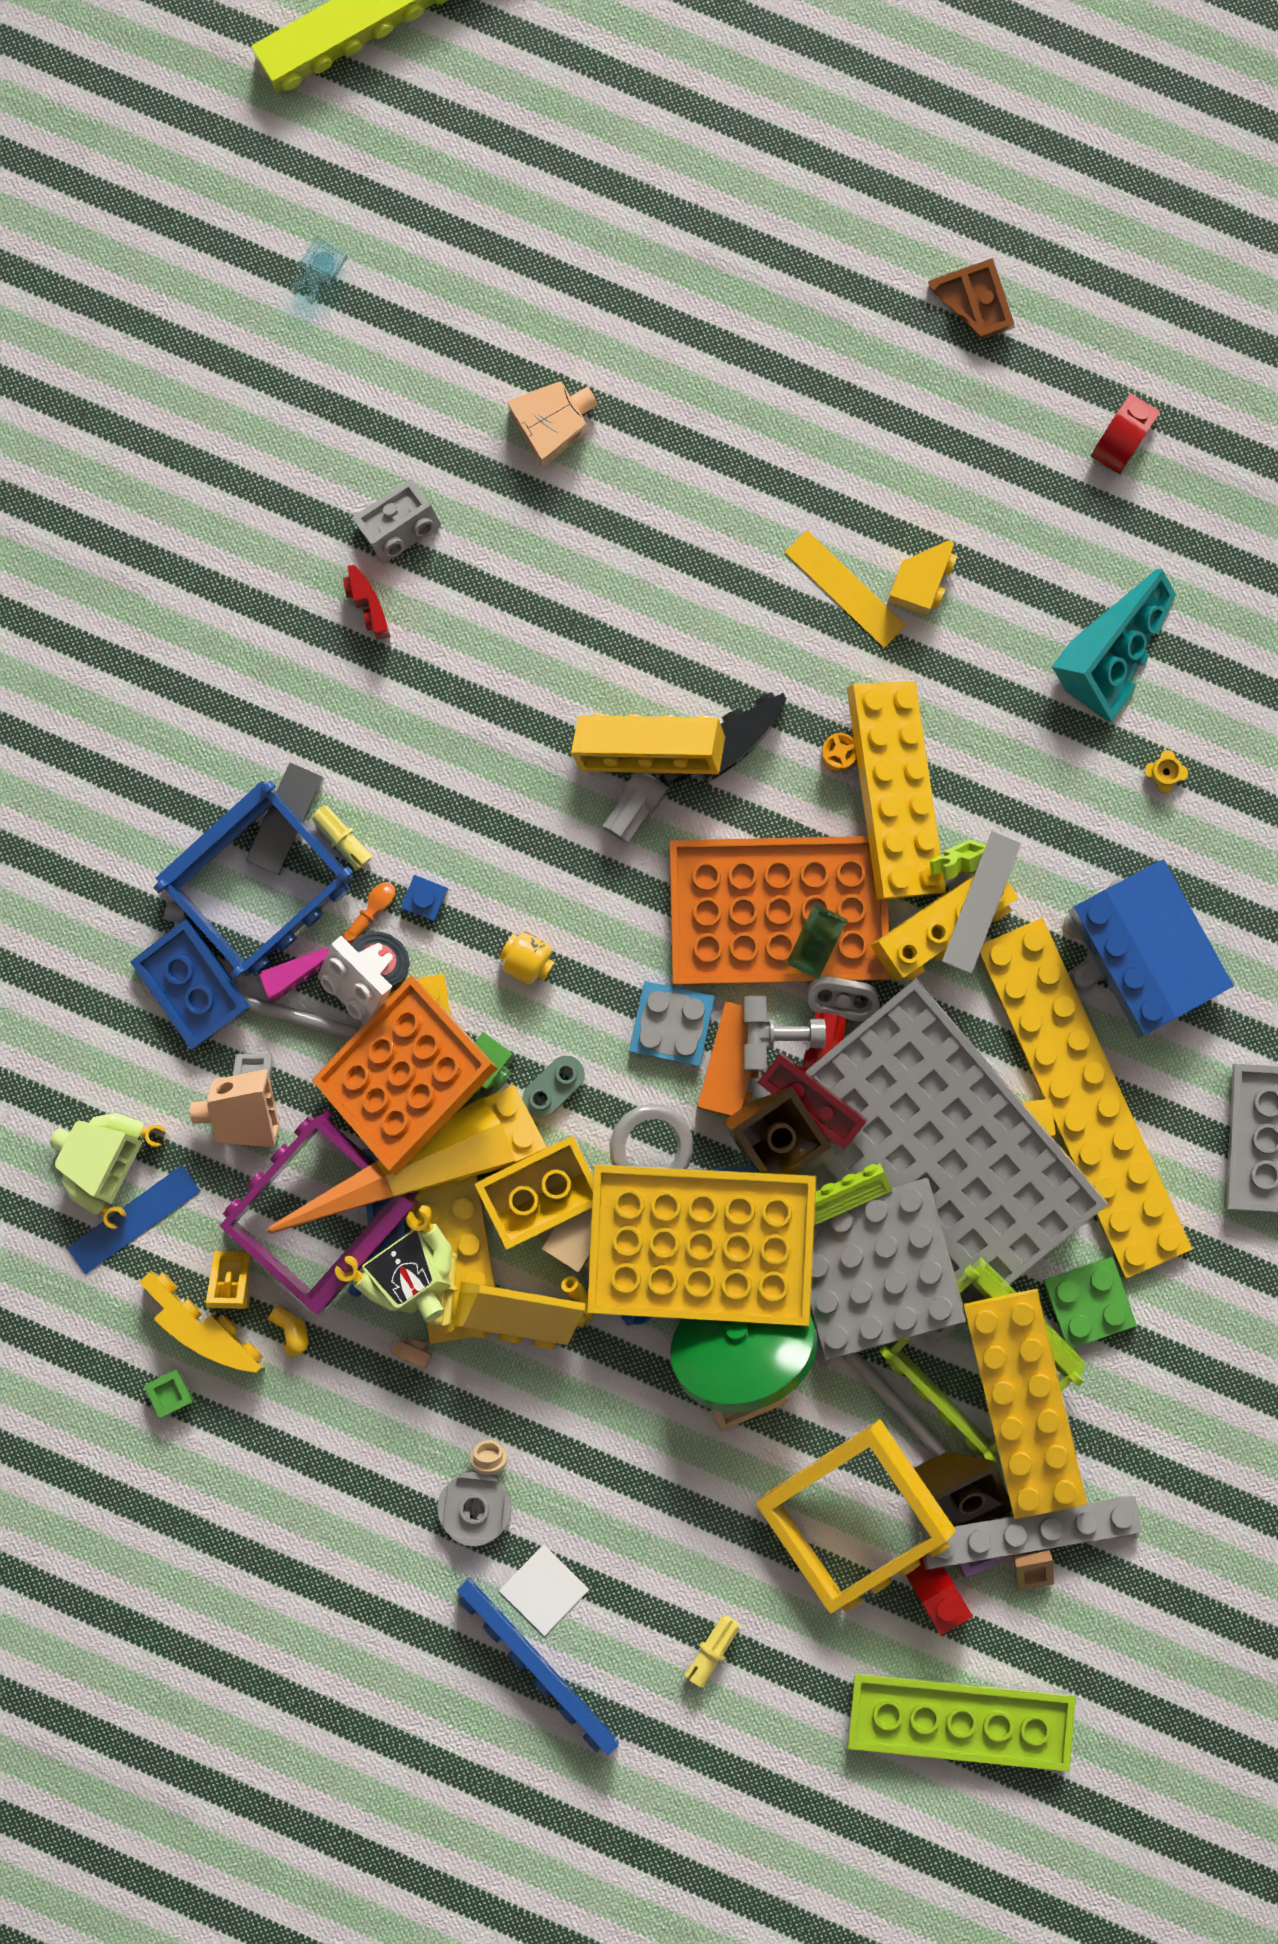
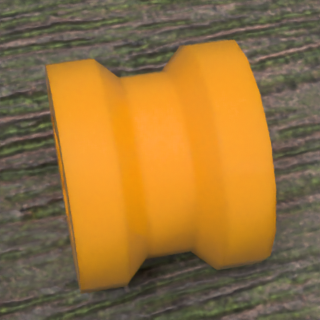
M836 733L827 738L821 752L822 762L826 768L840 773L849 770L854 765L857 759L854 738L844 733Z

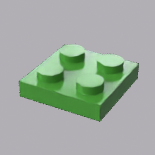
M1108 1257L1042 1280L1062 1338L1071 1348L1137 1326L1113 1257Z

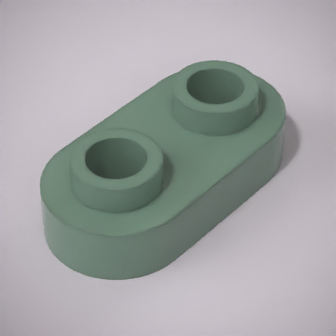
M561 1056L555 1059L524 1090L522 1100L530 1115L544 1118L553 1114L582 1085L585 1078L583 1065L572 1056ZM570 1067L573 1070V1077L570 1080L560 1078L559 1073L562 1068ZM538 1092H543L547 1095V1102L542 1106L536 1105L533 1100Z

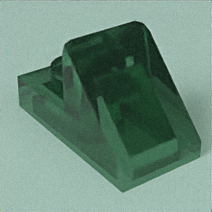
M814 904L786 964L819 979L848 919Z

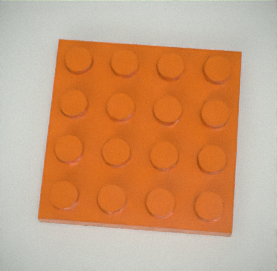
M411 975L320 1070L312 1081L387 1170L397 1175L498 1068L420 981Z

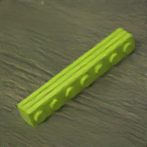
M881 1164L868 1165L863 1171L857 1174H848L841 1181L834 1184L828 1183L821 1190L816 1191L815 1225L891 1192L892 1188Z

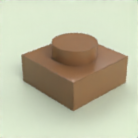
M410 1336L407 1337L406 1342L397 1340L391 1353L424 1368L428 1367L433 1353L426 1351L427 1343Z
M1050 1549L1013 1556L1018 1591L1054 1584L1053 1560Z

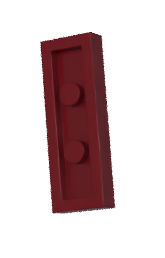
M781 1052L757 1082L771 1094L792 1087L822 1134L843 1150L848 1147L868 1121Z

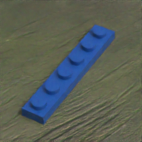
M470 1577L457 1589L461 1594L457 1599L470 1615L477 1612L483 1618L486 1624L482 1627L496 1643L501 1639L511 1649L507 1654L519 1669L523 1670L527 1667L536 1678L532 1682L546 1698L551 1694L561 1704L558 1711L571 1725L577 1722L586 1731L583 1738L596 1753L602 1749L607 1756L619 1746V1740Z

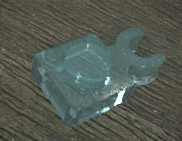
M316 236L298 265L299 269L305 272V274L297 277L292 282V294L297 295L301 287L308 286L311 288V292L307 296V301L311 305L315 303L319 297V284L322 282L329 287L331 286L348 258L347 253Z

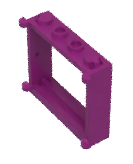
M328 1109L323 1115L317 1116L313 1120L308 1116L296 1128L294 1133L298 1137L289 1147L283 1144L270 1158L274 1163L265 1174L259 1171L246 1186L250 1190L249 1193L241 1201L236 1198L228 1205L222 1213L226 1219L219 1225L316 1315L324 1311L350 1282L341 1281L337 1278L335 1274L336 1266L340 1267L343 1272H352V1266L344 1260L346 1256H352L358 1261L359 1271L362 1265L374 1255L405 1220L409 1212H412L419 1204L414 1199L419 1194V1191L393 1197L312 1289L303 1283L238 1223L242 1216L318 1130L362 1170L375 1163L329 1121L333 1113Z

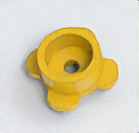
M1166 750L1161 753L1160 759L1155 763L1146 765L1145 775L1153 778L1158 784V790L1161 793H1169L1172 791L1175 783L1184 781L1187 778L1188 770L1175 758V754L1172 751ZM1168 769L1170 771L1169 775H1165L1163 770Z

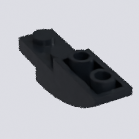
M773 692L765 694L754 701L755 707L745 712L738 708L722 717L723 723H721V727L725 735V743L719 774H700L705 784L723 775L741 762L766 737L785 706L786 697L784 693L777 696ZM661 773V777L667 786H671L693 775Z

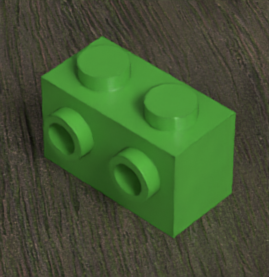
M482 1032L475 1043L498 1069L476 1092L479 1093L483 1088L490 1093L493 1087L500 1090L512 1074L508 1067L515 1057L513 1053Z

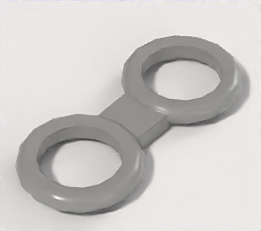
M659 1104L641 1105L624 1114L614 1127L609 1143L610 1160L613 1165L630 1166L625 1150L628 1135L641 1122L659 1119L672 1127L677 1137V1152L668 1168L687 1169L689 1167L693 1154L692 1133L685 1119L672 1108Z

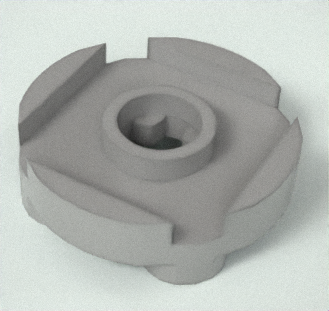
M470 1471L453 1478L443 1489L438 1500L437 1511L442 1527L456 1542L467 1546H481L497 1538L507 1527L512 1507L510 1496L502 1482L492 1475H483L476 1471ZM472 1498H478L479 1504L485 1506V1513H479L477 1519L470 1518V1512L464 1511V1505L470 1504Z

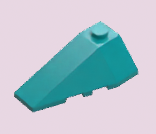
M1156 569L1071 640L1052 665V669L1065 691L1106 721L1112 722L1132 696L1136 684L1132 682L1139 664H1146L1149 654L1145 650L1151 636L1160 632L1176 593L1162 569Z

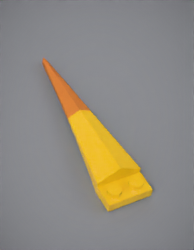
M512 1085L490 1096L482 1097L455 1113L397 1175L389 1172L381 1161L378 1160L272 1224L268 1229V1233H276L324 1217L429 1187L504 1169L546 1149L547 1146L515 1085Z

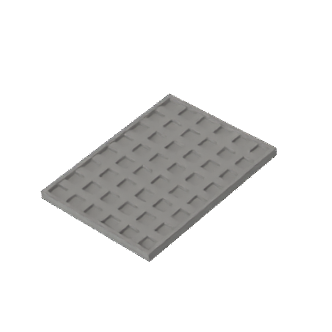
M916 978L806 1070L808 1074L868 1121L845 1150L824 1135L831 1148L794 1174L817 1176L816 1191L821 1190L828 1183L834 1184L841 1181L848 1174H857L868 1165H877L879 1163L885 1172L891 1188L928 1178L956 1280L964 1273V1269L969 1264L972 1266L982 1257L1010 1285L1108 1205V1202ZM972 1283L960 1293L963 1307L965 1303L986 1299ZM961 1324L929 1333L939 1343Z

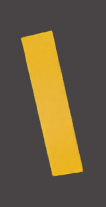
M808 530L785 551L799 567L884 648L906 626Z

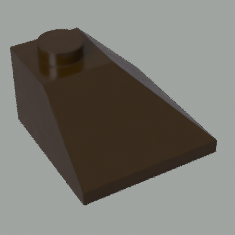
M792 1087L754 1100L722 1122L740 1151L757 1173L793 1175L831 1148Z
M945 1452L914 1468L953 1527L995 1520L1012 1511L1009 1495L993 1460Z

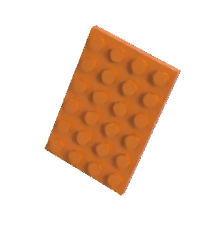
M868 836L670 840L673 985L810 983L822 976L857 982L890 980L889 973L870 946L889 933L888 899L877 900Z

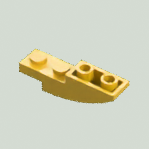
M149 1272L139 1281L164 1308L154 1320L183 1345L210 1360L238 1370L257 1373L265 1368L260 1362L264 1357L251 1342L248 1341L244 1345L235 1336L238 1329L225 1315L218 1318L216 1314H212L202 1322L199 1317L203 1313L191 1300L187 1298L183 1302L174 1293L178 1287L165 1273L162 1272L158 1276L155 1272Z

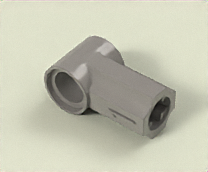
M634 773L622 792L623 797L606 819L603 828L621 841L629 844L649 813L652 814L657 809L670 787L649 773Z

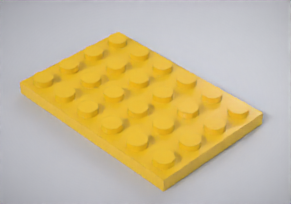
M594 1165L587 1313L809 1326L817 1176Z

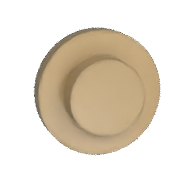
M482 1441L475 1446L471 1454V1466L476 1472L483 1475L499 1473L507 1464V1453L496 1441Z

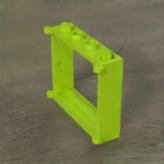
M982 1257L972 1266L969 1264L964 1269V1273L956 1280L960 1293L972 1283L986 1299L1017 1293ZM1046 1323L1056 1369L1060 1372L1058 1378L1061 1391L1072 1381L1077 1386H1080L1084 1382L1080 1374L1085 1370V1361ZM913 1337L889 1343L887 1346L883 1345L879 1351L886 1358L890 1368L899 1376L905 1374L914 1383L912 1389L923 1401L931 1400L939 1409L937 1412L939 1417L950 1428L956 1426L965 1435L963 1439L973 1452L975 1451L977 1454L982 1452L985 1459L993 1460L996 1464L999 1459L994 1455L998 1451L995 1435L989 1439L901 1350Z

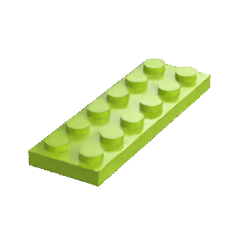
M854 1673L847 1748L851 1750L1070 1772L1076 1696Z

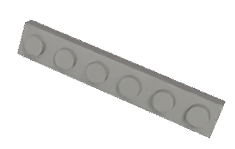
M1136 1496L1094 1502L1085 1506L1014 1519V1516L954 1526L956 1531L947 1541L950 1546L933 1558L928 1553L923 1556L925 1569H933L1142 1533ZM927 1531L919 1532L920 1542L930 1536Z

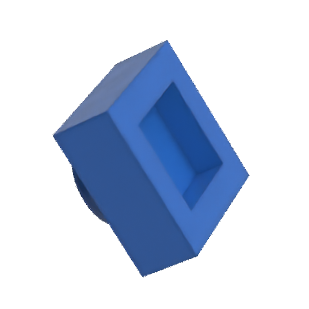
M414 875L401 909L436 922L448 888Z

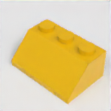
M572 1135L474 1185L506 1250L591 1209L594 1177Z
M461 1281L453 1325L464 1327L463 1335L485 1338L486 1331L499 1333V1341L520 1344L521 1337L534 1339V1347L555 1350L556 1343L568 1345L585 1311L586 1303Z

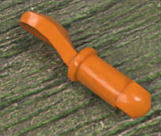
M385 882L372 889L368 896L367 909L360 911V915L342 935L350 945L357 937L364 933L371 923L375 922L373 918L375 915L386 910L392 904L395 898V887Z

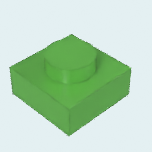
M179 1369L144 1385L159 1419L194 1402Z

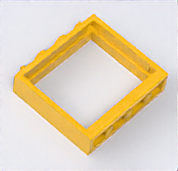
M880 1419L778 1484L755 1502L830 1614L841 1607L844 1612L854 1608L863 1600L860 1595L868 1590H871L873 1594L883 1590L892 1582L889 1577L899 1571L902 1576L907 1575L921 1564L918 1559L929 1553L932 1558L939 1555L950 1546L947 1541L956 1531ZM870 1447L930 1536L841 1592L782 1503Z

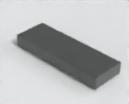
M289 762L276 792L304 822L324 778ZM274 805L268 809L246 857V861L280 876L299 833Z

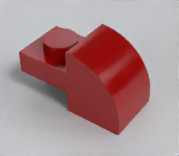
M1130 393L1105 430L1090 457L1120 475L1155 422L1160 411Z

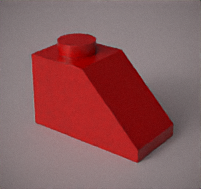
M923 1557L918 1559L921 1564L905 1576L940 1635H943L973 1616L945 1568L925 1569Z

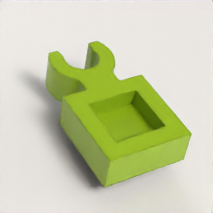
M969 839L945 850L944 856L935 857L930 860L931 875L943 872L944 879L949 880L955 878L960 871L963 873H976L986 844Z

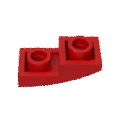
M355 565L347 566L349 577L343 578L346 598H353L356 608L369 606L370 609L363 610L367 631L373 630L377 640L390 638L389 627L383 609L372 586Z

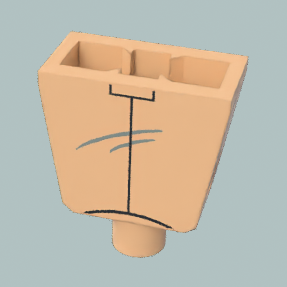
M562 382L548 385L507 402L511 416L542 468L550 464L587 432V424L582 414L598 406L589 387L570 396Z

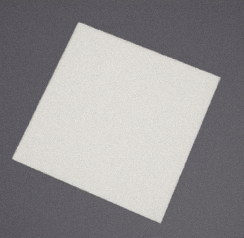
M543 1544L499 1591L545 1636L589 1589Z

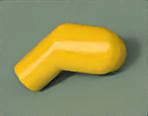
M568 1276L564 1278L561 1288L571 1301L586 1303L585 1311L577 1325L578 1327H583L588 1320L591 1322L594 1317V1313H587V1290L576 1277Z
M277 1304L269 1315L268 1320L284 1329L286 1340L284 1351L290 1357H299L307 1349L309 1343L306 1324L303 1319Z

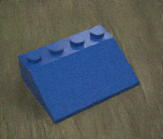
M1164 859L1068 910L1138 1038L1145 1036L1234 987Z

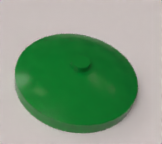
M811 1315L809 1326L682 1319L675 1330L671 1343L670 1356L672 1368L685 1393L700 1405L721 1412L739 1413L753 1411L781 1400L804 1380L816 1357L817 1332Z

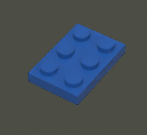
M190 919L182 921L130 961L191 1050L197 1049L251 1008Z

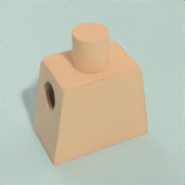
M259 1070L214 1080L211 1083L207 1101L191 1102V1122L193 1124L211 1123L215 1140L219 1143L275 1147L280 1123L268 1070Z

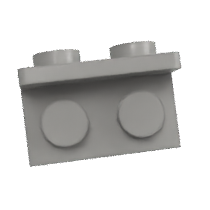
M409 479L352 517L356 526L382 563L397 557L404 550L422 538L429 536L441 526L431 504L412 479Z

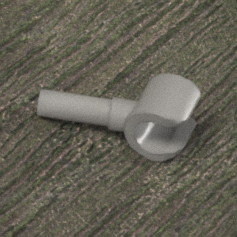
M168 902L164 913V920L175 922V928L187 919L188 915L177 902Z

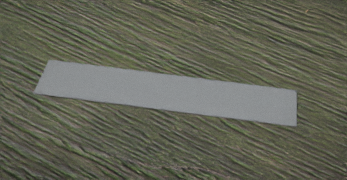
M991 831L944 954L943 962L972 974L1021 843Z

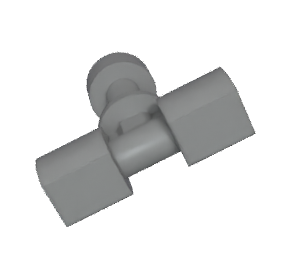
M766 996L743 997V1023L748 1024V1044L743 1045V1071H766L767 1048H774V1041H808L809 1048H825L826 1027L824 1019H809L808 1026H774V1020L767 1019Z

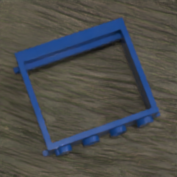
M261 781L165 868L155 878L158 883L153 887L158 894L165 889L235 968L230 973L234 980L240 975L248 976L252 973L256 976L259 972H262L271 962L268 957L277 949L282 952L297 939L295 933L304 924L310 927L316 923L324 914L321 909L331 900L334 903L341 900L351 889L348 884L354 880L351 876L352 870L349 867L344 868L274 790L277 786L272 781L267 783ZM274 805L337 875V878L253 955L244 961L181 888Z

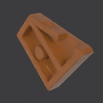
M993 258L928 281L930 290L981 339L1016 328Z

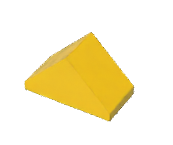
M214 1251L206 1308H249L251 1255L247 1251Z

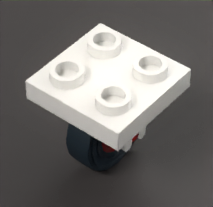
M379 931L366 932L357 937L351 945L340 936L330 945L317 978L328 993L335 995L346 1006L348 1013L353 1018L365 1024L385 1003L389 993L398 989L405 981L409 971L410 960L403 944L390 934Z

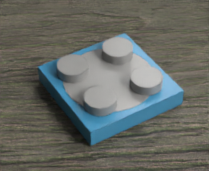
M644 981L629 1052L700 1067L715 996Z

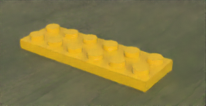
M916 681L852 684L846 688L877 900L947 893L943 872L931 875L930 860L941 856Z
M1038 1289L965 1303L964 1309L1014 1519L1087 1505L1085 1488Z

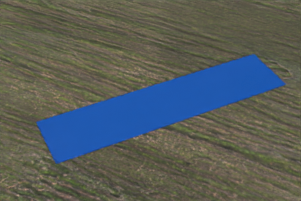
M181 1165L125 1205L123 1209L126 1212V1217L120 1215L119 1212L110 1216L109 1220L118 1225V1228L111 1229L103 1221L67 1247V1249L83 1272L87 1274L198 1194L200 1189L183 1165Z

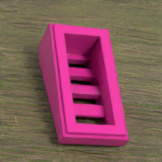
M323 948L262 971L259 975L268 999L272 1003L278 1001L319 971L328 949Z

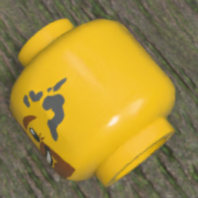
M522 932L518 936L512 934L499 956V959L503 961L502 970L525 985L535 983L538 978L545 981L555 964L554 961L550 960L552 947L529 932Z

